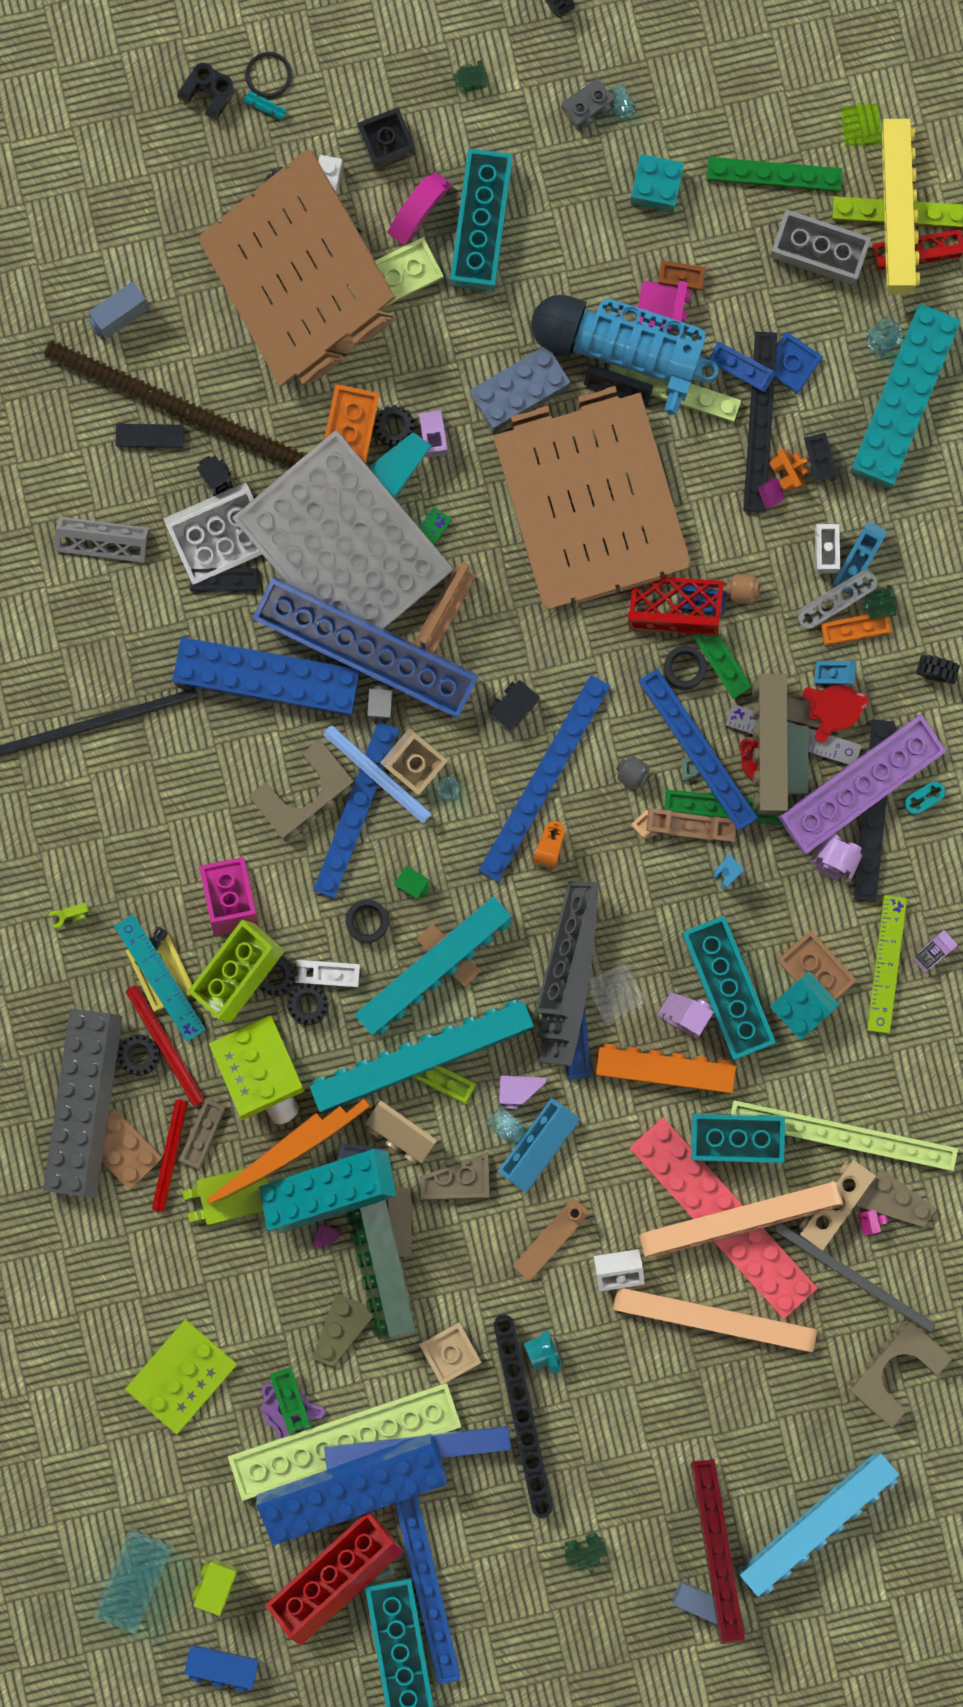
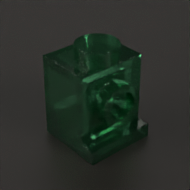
M482 60L477 61V66L467 64L460 67L457 73L452 74L455 87H460L461 93L487 88V79Z
M886 585V590H873L865 595V598L861 599L863 612L868 613L870 620L897 615L895 594L891 585Z

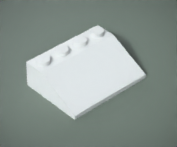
M246 482L164 518V522L192 584L201 582L262 555L260 550L232 518L253 500ZM217 568L208 573L195 572V578L191 569Z

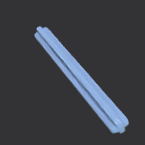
M330 726L325 730L324 737L421 823L429 819L431 813L334 726Z

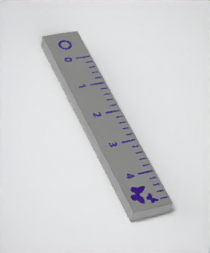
M732 704L725 726L753 735L754 725H757V719H753L752 710ZM787 721V726H800ZM808 728V753L848 766L858 759L862 745L832 735L825 742L820 743L815 739L816 730Z

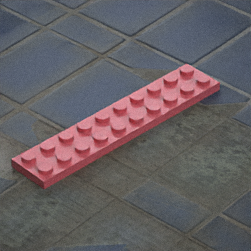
M664 1118L660 1119L629 1148L692 1219L743 1206L703 1161L691 1160V1147ZM764 1228L713 1241L783 1319L817 1289L815 1284Z

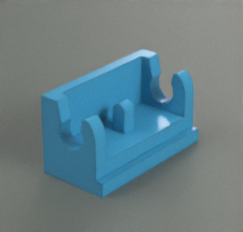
M729 854L724 857L723 862L717 867L713 875L716 878L719 873L723 872L721 876L725 877L720 885L723 891L744 871V868Z

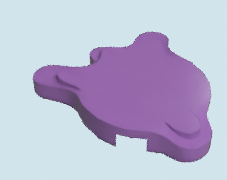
M268 1382L262 1387V1413L266 1422L275 1429L278 1439L289 1436L272 1382ZM300 1391L309 1421L322 1418L325 1414V1409L322 1406L310 1403ZM299 1414L291 1416L292 1422L301 1420Z

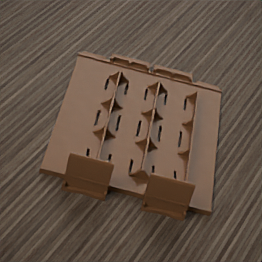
M307 149L288 164L289 168L287 165L258 187L254 191L256 195L251 193L222 216L221 223L217 221L203 232L199 240L279 386H283L296 375L303 376L300 378L302 384L318 381L345 360L343 355L328 352L329 349L347 335L354 336L352 338L354 344L367 342L397 319L394 314L380 311L394 300L396 296L382 275L315 154Z
M609 387L600 392L578 396L579 411L551 418L548 406H544L528 413L511 416L512 430L493 435L543 607L547 606V609L571 603V598H575L576 604L616 593L615 585H619L620 591L654 582L661 579L659 572L664 571V575L689 568L688 564L691 562L641 393L619 399L616 396V387ZM611 425L614 426V429H615V433H616L618 442H616V439H615V436H614L613 429H612V426H611ZM592 431H594L598 448L596 447ZM572 437H575L579 453H577ZM553 442H555V445H556V448H557V452H558V455H559V458H560V459H557V455H556V452H555V449H554ZM533 448L536 449L540 465L537 463ZM627 473H628V477H629V480H630L631 487H632V490H633V494H634V495L631 494V490H630V487H629V484H628V480H627V477H626V474H627ZM606 479L609 481L614 501H612ZM587 485H589V488H590V492H591V495H592V498H593V502H594V505H595L594 507H593L592 502H591V499H590V495H589V492H588ZM567 491L570 492L575 512H573L572 506ZM548 496H550V500H551L552 507H553V510H554V513H555V517H556V518L553 517L552 510H551V507H550V504H549V500H548ZM641 527L644 528V531H645V534H646V538H647L648 544H646V541H645V538H644V534H643V531H642V528H641ZM623 532H624V535H625L626 542H627V545H628V549H629V550L626 549V545H625V542H624V539H623V535H622ZM602 538L605 539L606 546H607L608 553H609L608 556H607V553H606L605 546H604V543H603V539H602ZM583 544H585L590 561H587ZM563 550L566 551V554H567V558H568L570 567H568V565H567V561H566V558H565V555H564V551H563Z

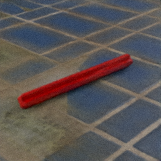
M138 986L130 987L126 990L128 998L193 1106L204 1102V1097Z

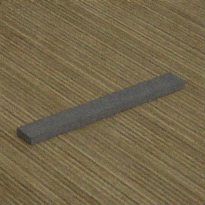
M781 1223L778 1224L775 1233L921 1328L932 1333L935 1323Z

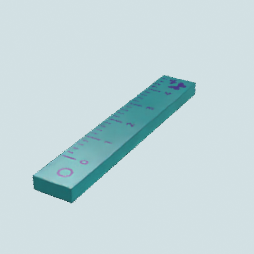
M134 914L115 924V930L185 1041L187 1042L205 1031V1027Z

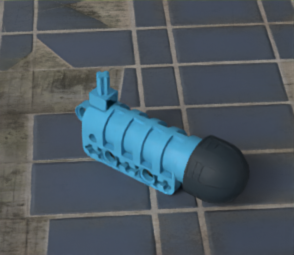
M554 295L546 298L536 307L531 320L533 336L541 347L552 353L569 358L573 349L574 353L586 357L589 356L602 362L611 363L623 369L639 372L645 376L654 377L669 383L666 391L668 399L664 408V412H668V415H677L681 400L685 401L692 379L708 384L717 378V365L710 360L700 357L705 341V333L699 327L613 299L603 300L597 312L586 309V301L567 295ZM607 307L612 308V312H610V314L605 313ZM619 310H622V311H621V314H620V317H618V316H617L618 311H619ZM626 313H633L636 316V320L634 322L625 320L624 315ZM640 317H643L642 324L639 323ZM650 321L655 322L653 328L649 327L648 323ZM662 324H665V325H664V328H663V331L660 330L661 325H662ZM669 327H676L679 330V334L677 336L668 334L667 329ZM683 331H687L685 338L682 337ZM693 335L698 336L696 342L692 341L691 337ZM709 367L713 370L714 374L706 377L702 374L701 370Z

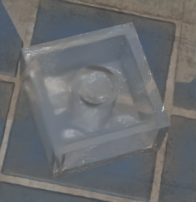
M626 962L589 980L587 991L604 1025L646 1004Z

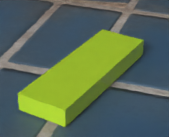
M436 1066L435 1069L426 1071V1073L421 1075L414 1074L415 1076H413L414 1079L464 1104H467L476 1086L475 1083L441 1066Z

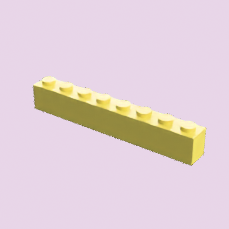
M883 119L881 136L887 294H914L915 287L920 284V273L916 272L915 265H919V251H915V244H918V231H914V223H917L918 212L913 210V203L917 201V189H913V182H916V168H912V161H915V148H911V141H914L915 128L911 127L910 119Z

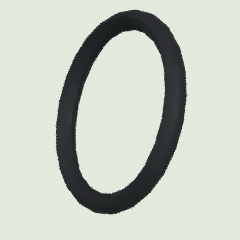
M262 52L253 57L248 63L245 71L246 83L251 91L258 96L265 98L279 96L287 90L292 81L291 66L286 58L278 53ZM271 56L278 58L286 66L288 73L287 81L280 90L274 93H263L257 90L251 83V67L262 57Z

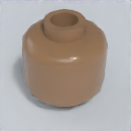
M735 574L732 581L727 582L726 593L731 595V600L734 603L753 604L755 599H759L760 581H757L754 575Z

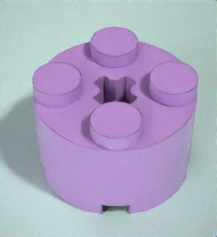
M833 834L816 846L809 864L812 866L815 863L817 865L815 869L830 878L839 880L840 877L846 878L844 882H850L862 858L860 853L862 848L854 843L847 844L842 842L838 835Z

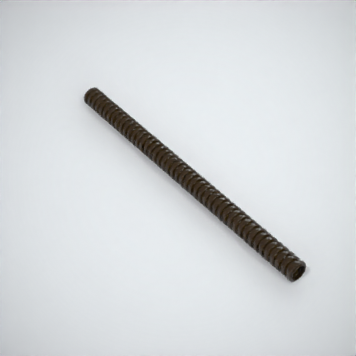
M51 340L45 349L44 357L46 359L51 358L53 362L56 360L59 365L63 363L64 367L67 368L69 366L71 370L76 369L77 373L83 372L84 376L89 375L91 379L96 378L97 382L102 381L104 385L107 383L109 387L114 386L115 390L120 389L122 393L127 392L128 396L134 395L135 399L140 398L142 402L147 401L148 405L152 403L153 407L156 408L158 406L160 410L165 409L166 413L172 412V415H178L179 419L185 418L186 422L191 421L193 425L196 423L199 428L203 426L206 431L209 429L211 433L216 432L217 436L223 435L224 439L229 438L231 442L236 441L237 445L242 444L244 448L247 446L251 451L254 449L255 453L258 454L260 452L262 456L267 455L268 459L274 458L275 462L280 461L282 465L287 464L288 468L294 466L305 456L304 452L301 451L299 453L296 448L292 450L291 446L286 447L284 443L279 444L278 440L272 441L271 437L266 438L264 434L261 436L258 431L253 432L251 428L248 430L247 426L241 427L240 423L235 424L233 420L228 421L227 417L221 418L220 414L215 415L213 411L210 413L207 408L203 410L202 406L199 405L197 407L195 403L190 404L189 400L183 401L182 397L177 398L176 394L170 395L169 391L164 392L162 388L157 389L156 385L152 387L149 382L146 384L144 380L139 381L138 377L132 378L131 374L126 375L124 371L119 372L118 368L114 370L113 366H107L104 362L101 364L98 359L94 361L93 357L88 358L87 354L81 355L80 351L75 352L73 348L68 349L67 345L63 347L60 342L57 344L55 340Z

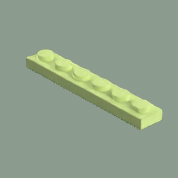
M611 364L609 371L654 385L651 396L667 401L666 391L669 383ZM691 384L685 401L681 400L680 405L734 423L741 400Z

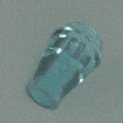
M618 84L613 86L614 114L617 115L618 119L632 117L635 114L636 106L626 91L625 85Z

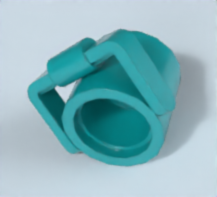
M544 1331L541 1336L523 1343L535 1370L549 1365L552 1374L561 1372V1359L549 1331Z

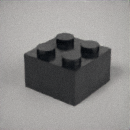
M399 107L357 123L358 133L374 171L416 155L414 143Z

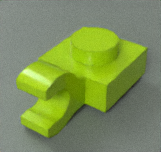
M83 903L61 911H52L49 913V916H59V922L52 925L53 928L57 929L62 927L67 919H72L73 922L85 919V915L89 914L90 911L88 904Z

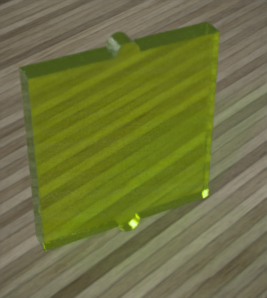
M858 103L854 106H841L844 146L861 145L863 147L865 144L881 143L878 104L862 105Z

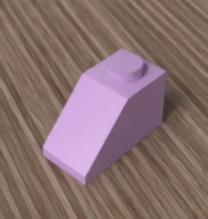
M500 1076L499 1104H504V1109H517V1105H523L546 1084V1078Z

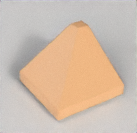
M648 810L631 824V827L644 839L659 834L646 831Z

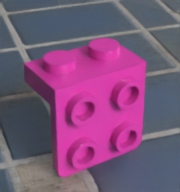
M644 281L641 286L638 308L685 323L687 312L683 311L684 303H689L691 290L687 289L688 282L679 281L678 286ZM640 317L639 323L642 324L643 317ZM650 321L648 323L649 327L653 328L655 322ZM669 327L667 329L669 331L679 332V330L676 327Z

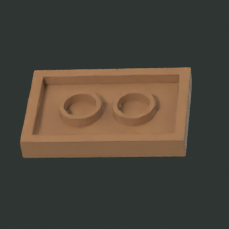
M812 930L806 933L776 960L795 982L810 971L835 1000L857 981Z
M114 1109L108 1115L102 1162L131 1190L163 1157Z

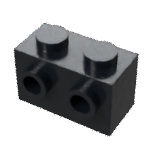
M215 455L212 458L207 456L199 462V466L196 468L212 496H216L233 487L229 477L231 475L230 469L223 459L219 461Z
M520 679L517 683L512 681L504 691L506 693L502 700L496 699L489 708L491 710L490 717L510 734L540 700V696Z

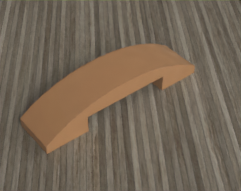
M648 808L646 831L711 841L734 842L736 828L729 818L706 817Z

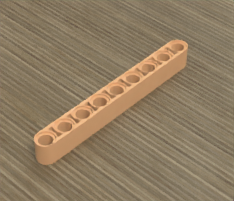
M831 1182L640 1234L639 1238L644 1257L653 1258L843 1206L837 1182Z
M625 1288L617 1289L613 1310L809 1352L814 1351L818 1331L813 1328Z

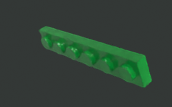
M708 157L706 181L840 192L842 168Z

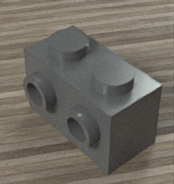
M597 78L563 101L561 109L576 130L581 127L585 129L594 122L593 119L598 115L604 116L612 110L614 99L600 79Z

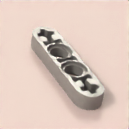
M868 570L861 571L803 606L797 613L799 623L804 628L815 627L869 594L877 586L875 575ZM864 577H867V579H870V580H869V583H870L869 586H866L865 584H862V583H863V580H862V579H863ZM853 583H856L857 586H859L858 588L860 589V592H857ZM845 588L853 590L852 596L848 599L841 597V592ZM825 600L833 601V607L828 611L822 610L821 605ZM817 606V609L819 610V612H820L822 615L818 616V614H817V612L815 611L814 607ZM807 612L809 615L813 614L811 616L812 620L809 622L806 619L803 620L805 618L804 614Z

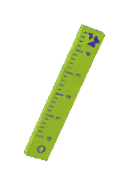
M884 895L867 1031L890 1034L907 898Z

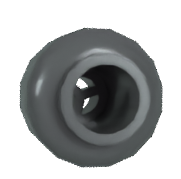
M630 756L627 760L622 758L616 767V770L619 771L617 779L633 790L638 787L643 788L651 776L649 766L635 756Z

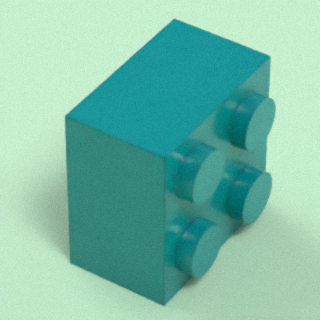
M640 154L630 204L674 213L684 163Z
M808 971L781 995L770 1008L802 1040L840 1004Z

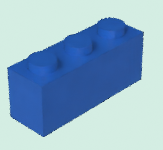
M191 1645L184 1675H189V1680L202 1682V1679L212 1680V1685L225 1687V1684L234 1685L235 1690L247 1692L248 1689H253L259 1659Z

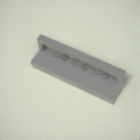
M59 517L56 526L55 551L144 563L149 528ZM61 537H69L74 543L70 546L61 545ZM92 540L97 546L87 548L82 542ZM107 543H114L119 549L109 551L105 545ZM139 546L141 547L140 554H132L127 548Z

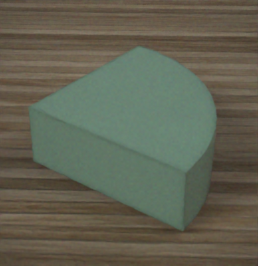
M689 757L682 758V781L693 779L699 772Z

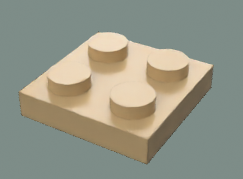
M460 1322L419 1344L441 1385L482 1363Z

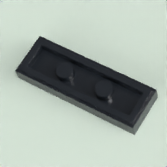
M591 364L583 384L600 391L615 386L616 396L620 398L641 393L644 406H648L654 385Z
M116 423L115 446L184 448V425Z
M217 568L191 569L195 578V572L208 573ZM230 568L196 584H192L190 580V591L258 592V568Z

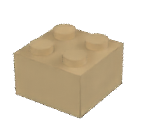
M409 728L380 763L416 794L420 795L448 760Z

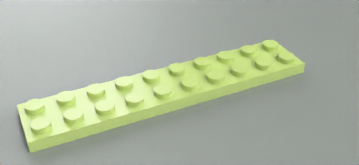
M446 1382L442 1385L440 1384L315 1426L312 1429L229 1455L228 1459L243 1501L255 1497L262 1492L327 1470L325 1446L413 1437L430 1433H445L460 1428L461 1423Z

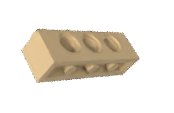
M851 1160L850 1163L846 1161L838 1171L841 1176L836 1182L843 1206L837 1211L828 1210L813 1214L810 1219L805 1217L798 1227L801 1230L798 1235L822 1251L876 1177L855 1160ZM845 1179H851L854 1182L855 1186L851 1192H846L843 1189L842 1184ZM819 1216H824L828 1220V1225L825 1229H819L816 1226V1219Z

